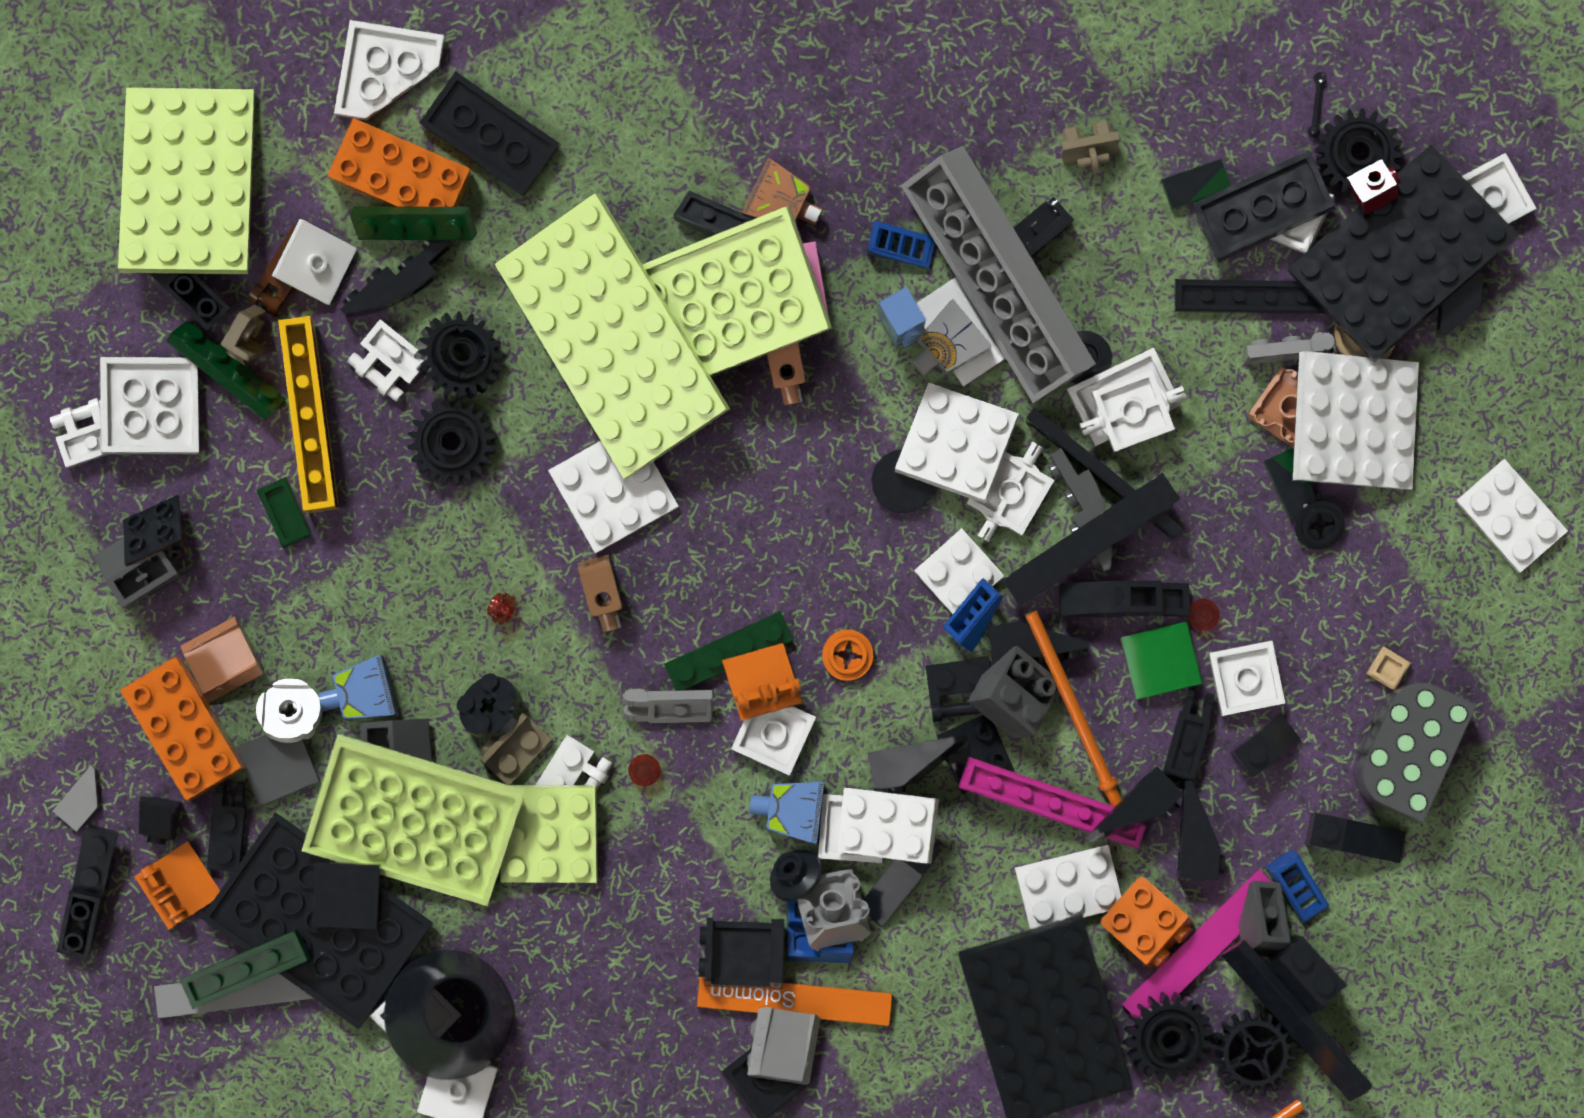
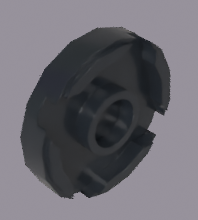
M893 450L884 455L875 465L871 478L872 491L878 502L888 510L897 513L914 512L926 504L932 496L934 486L896 473L895 467L902 450Z

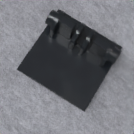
M179 495L161 501L123 520L124 561L126 567L162 550L172 560H177L183 555L184 546L181 543L184 539L183 525L181 524L183 513L180 510Z
M984 715L936 735L938 740L967 735L968 741L945 760L946 763L948 762L949 770L952 771L958 786L968 757L1012 772L1015 771L994 723ZM960 788L962 794L969 792Z

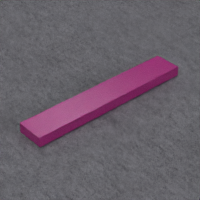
M971 757L967 759L958 788L1087 832H1091L1114 808V806ZM1147 825L1105 838L1139 849Z
M1260 869L1241 885L1161 967L1157 968L1122 1003L1130 1014L1137 1016L1141 1014L1137 1008L1138 1003L1146 1008L1149 1007V996L1159 1002L1161 992H1164L1169 999H1171L1174 992L1180 994L1240 934L1238 925L1249 884L1252 881L1271 882Z

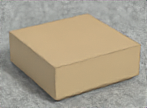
M1383 646L1366 674L1391 690H1395L1411 663Z

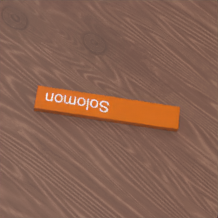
M700 977L697 1007L758 1013L759 1008L772 1007L792 1012L816 1014L825 1020L889 1026L892 993L784 982L782 983V989L705 987V977Z

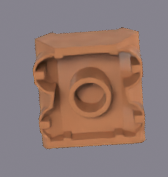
M1283 365L1249 412L1248 418L1294 448L1298 373Z
M235 616L180 646L208 703L228 694V692L245 683L248 684L256 680L258 676L263 674L261 663L243 627Z

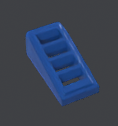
M874 221L867 255L929 269L935 241L929 235ZM882 232L888 233L885 249L879 248ZM894 235L901 236L897 252L891 251ZM907 238L913 239L909 256L903 254ZM919 241L925 242L922 259L915 258Z
M982 578L944 624L943 628L958 644L972 652L983 636L1003 596L986 579ZM985 593L990 596L987 602L983 599ZM980 604L982 608L978 611L977 608Z
M1289 850L1265 866L1274 882L1281 883L1282 894L1303 924L1330 906L1300 856L1295 851ZM1292 865L1295 866L1294 868H1292L1291 870H1289V871L1286 872L1285 874H1283V875L1280 874V873H1282L1283 871H1285L1286 869H1288L1289 867H1291ZM1300 874L1302 876L1300 880L1288 887L1286 884ZM1308 885L1309 890L1297 898L1294 897L1293 894ZM1315 896L1317 900L1302 910L1300 905Z

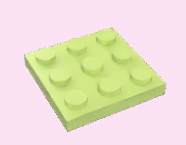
M509 785L523 789L525 792L500 866V882L597 883L596 785Z

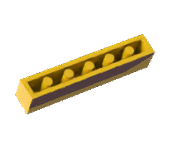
M311 316L278 320L303 511L315 513L339 509L315 320Z

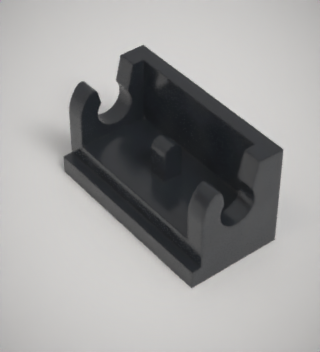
M1049 197L1013 229L1032 258L1073 224L1074 219L1054 197Z

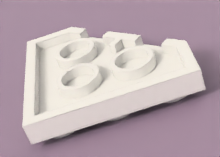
M350 20L334 114L336 116L368 120L440 69L445 36Z

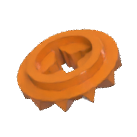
M841 630L827 639L822 651L823 663L827 671L835 678L843 681L856 680L870 669L873 662V648L869 640L862 633L855 630ZM848 641H851L852 652L862 656V659H852L850 664H848V668L844 669L843 658L833 654L834 652L845 651Z

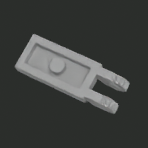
M1329 332L1315 333L1311 339L1301 340V336L1285 337L1282 339V342L1270 343L1269 339L1254 340L1250 342L1251 345L1246 346L1243 352L1244 363L1250 365L1299 359V352L1303 351L1330 353L1336 340H1334V337Z
M628 689L622 695V701L625 704V707H623V718L628 721H648V723L713 721L712 690L648 691L647 693L643 689Z

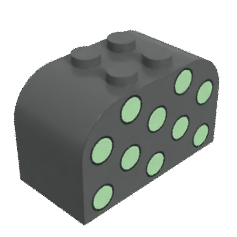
M1429 683L1404 685L1392 691L1383 702V705L1375 707L1369 720V724L1373 725L1369 735L1362 736L1356 748V753L1360 755L1354 769V780L1360 794L1372 804L1413 823H1424L1476 708V704Z

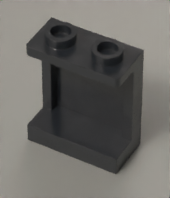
M707 917V926H700V945L706 946V957L699 958L698 977H705V987L782 989L784 919H771V923L714 921L713 918Z

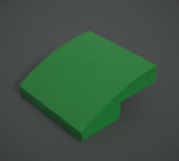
M1188 621L1121 637L1136 700L1203 684Z

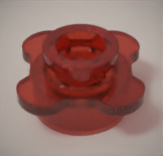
M497 593L489 603L487 609L488 616L492 617L493 622L498 621V624H504L514 614L516 598L508 593Z

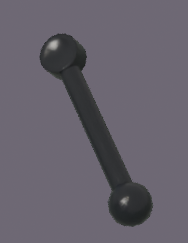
M1318 72L1314 75L1316 92L1312 126L1308 129L1309 136L1313 138L1320 134L1318 122L1322 86L1327 81L1326 75L1323 72Z

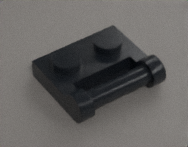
M989 657L925 666L933 723L943 722L942 718L981 713L969 702L941 706L939 696L973 692L980 677L990 668Z

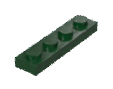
M354 206L350 212L358 240L473 241L477 235L469 207Z
M188 320L172 331L166 342L264 420H267L279 410L285 402L286 398L278 393L274 387L268 385L253 373L249 367L229 356L225 348L210 339L200 328Z
M781 611L664 663V666L675 690L683 691L725 672L722 660L781 643L785 645L794 640Z
M298 929L187 975L181 978L180 982L192 1009H195L306 962L310 959V956Z

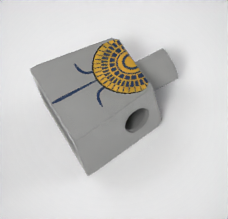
M952 299L923 331V335L918 338V342L924 348V351L911 362L923 376L936 365L947 375L991 349L992 345L955 300Z

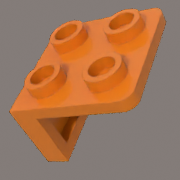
M1139 877L1101 919V925L1150 970L1155 965L1158 968L1161 967L1171 955L1169 952L1171 947L1176 942L1182 943L1192 932L1190 926L1193 924L1191 918L1144 877Z

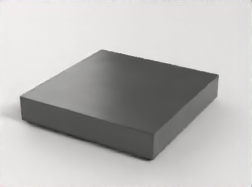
M263 735L236 746L238 754L247 767L245 771L259 806L320 782L303 739L294 743H282Z

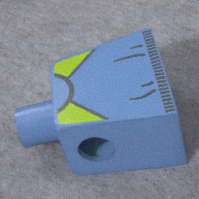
M382 655L375 656L334 674L333 680L336 689L318 693L322 711L341 708V713L345 720L398 715L384 656Z
M824 782L772 784L770 797L751 795L749 814L768 816L766 828L768 830L811 843H817Z

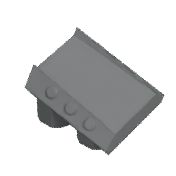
M852 868L821 875L816 887L808 895L797 900L809 946L816 951H819L821 948L858 940L862 942L871 934L868 923L869 907L862 900L860 882Z
M772 1007L759 1008L757 1018L751 1023L750 1033L754 1039L752 1050L748 1055L747 1075L809 1085L821 1018L816 1014L792 1012Z

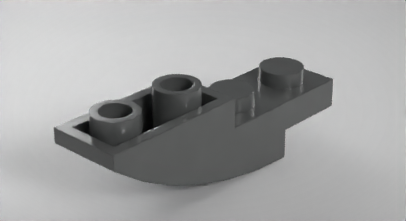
M1061 448L1050 454L1048 458L1051 463L1047 464L1054 479L1056 481L1062 479L1068 489L1063 493L1072 508L1078 506L1080 512L1070 518L1073 524L1069 528L1073 533L1106 511L1099 488L1089 469L1077 475ZM1112 546L1089 560L1094 570L1100 568L1102 573L1111 568Z

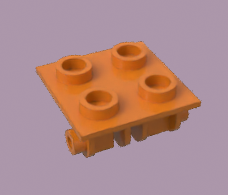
M783 643L722 660L741 721L802 704L799 694L801 687L798 679L794 678Z
M189 841L152 865L146 866L140 873L134 876L168 930L213 902L220 892L219 887Z

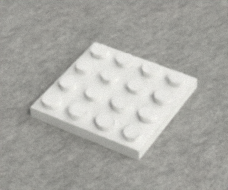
M1310 351L1299 352L1293 480L1412 490L1419 362L1378 359L1374 363L1369 357Z

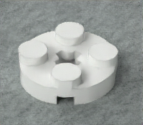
M283 679L272 684L273 687L266 693L263 692L259 697L256 707L257 719L266 736L282 743H294L302 739L311 738L315 734L322 717V708L316 692L307 683L298 679ZM292 704L294 709L297 710L296 714H293L291 717L281 714L282 710H286L288 705Z

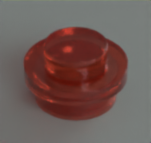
M1198 599L1190 605V615L1187 616V619L1193 628L1207 631L1217 624L1219 609L1211 600Z
M641 754L632 759L628 772L635 784L649 786L658 780L661 769L659 762L653 756Z

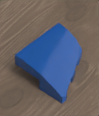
M797 900L788 901L786 961L851 962L853 942L821 948L819 951L811 948L806 936Z

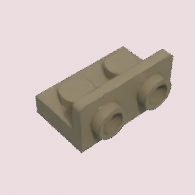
M255 304L239 312L220 344L228 349L226 353L229 356L243 362L244 360L250 361L263 354L266 348L251 339V337L256 338L265 324L261 320L266 312L264 309Z
M522 713L515 726L507 734L501 736L497 741L491 738L480 750L483 756L479 761L486 765L506 785H511L553 739L525 713Z

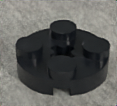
M492 673L486 674L473 683L465 694L458 699L457 709L460 712L461 723L466 730L477 738H499L507 734L517 723L520 716L517 711L519 703L522 704V697L519 690L507 679L497 677ZM496 701L493 704V712L485 711L489 703Z

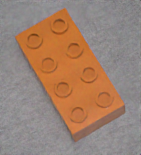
M353 118L327 176L331 182L389 207H459L473 173L466 166Z
M175 656L120 689V692L185 801L196 799L247 768L182 658Z

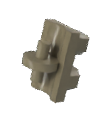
M1108 121L1093 124V136L1084 138L1081 136L1080 128H1065L1063 130V142H1061L1063 166L1077 163L1078 168L1090 166L1092 175L1099 174V164L1109 163L1110 156L1119 155L1118 143L1120 139L1118 131L1113 132Z

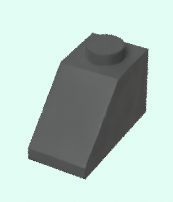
M1252 881L1249 884L1238 925L1241 941L1246 940L1261 957H1272L1291 943L1281 883Z

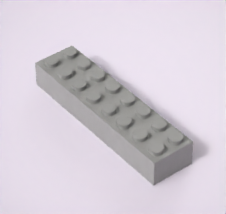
M964 146L940 155L901 185L1033 403L1056 392L1096 365Z

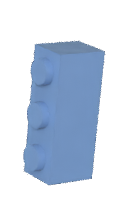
M907 287L878 303L877 316L896 347L903 344L907 348L916 343L918 338L923 335L922 332L924 331L926 319Z

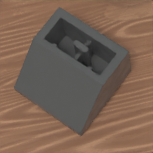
M124 537L94 555L106 583L121 607L127 610L183 576L175 562L163 550L126 567L124 561Z
M1014 646L980 677L968 702L1011 738L1035 736L1058 692V688L1050 672L1019 646Z
M429 719L360 723L361 741L432 762Z

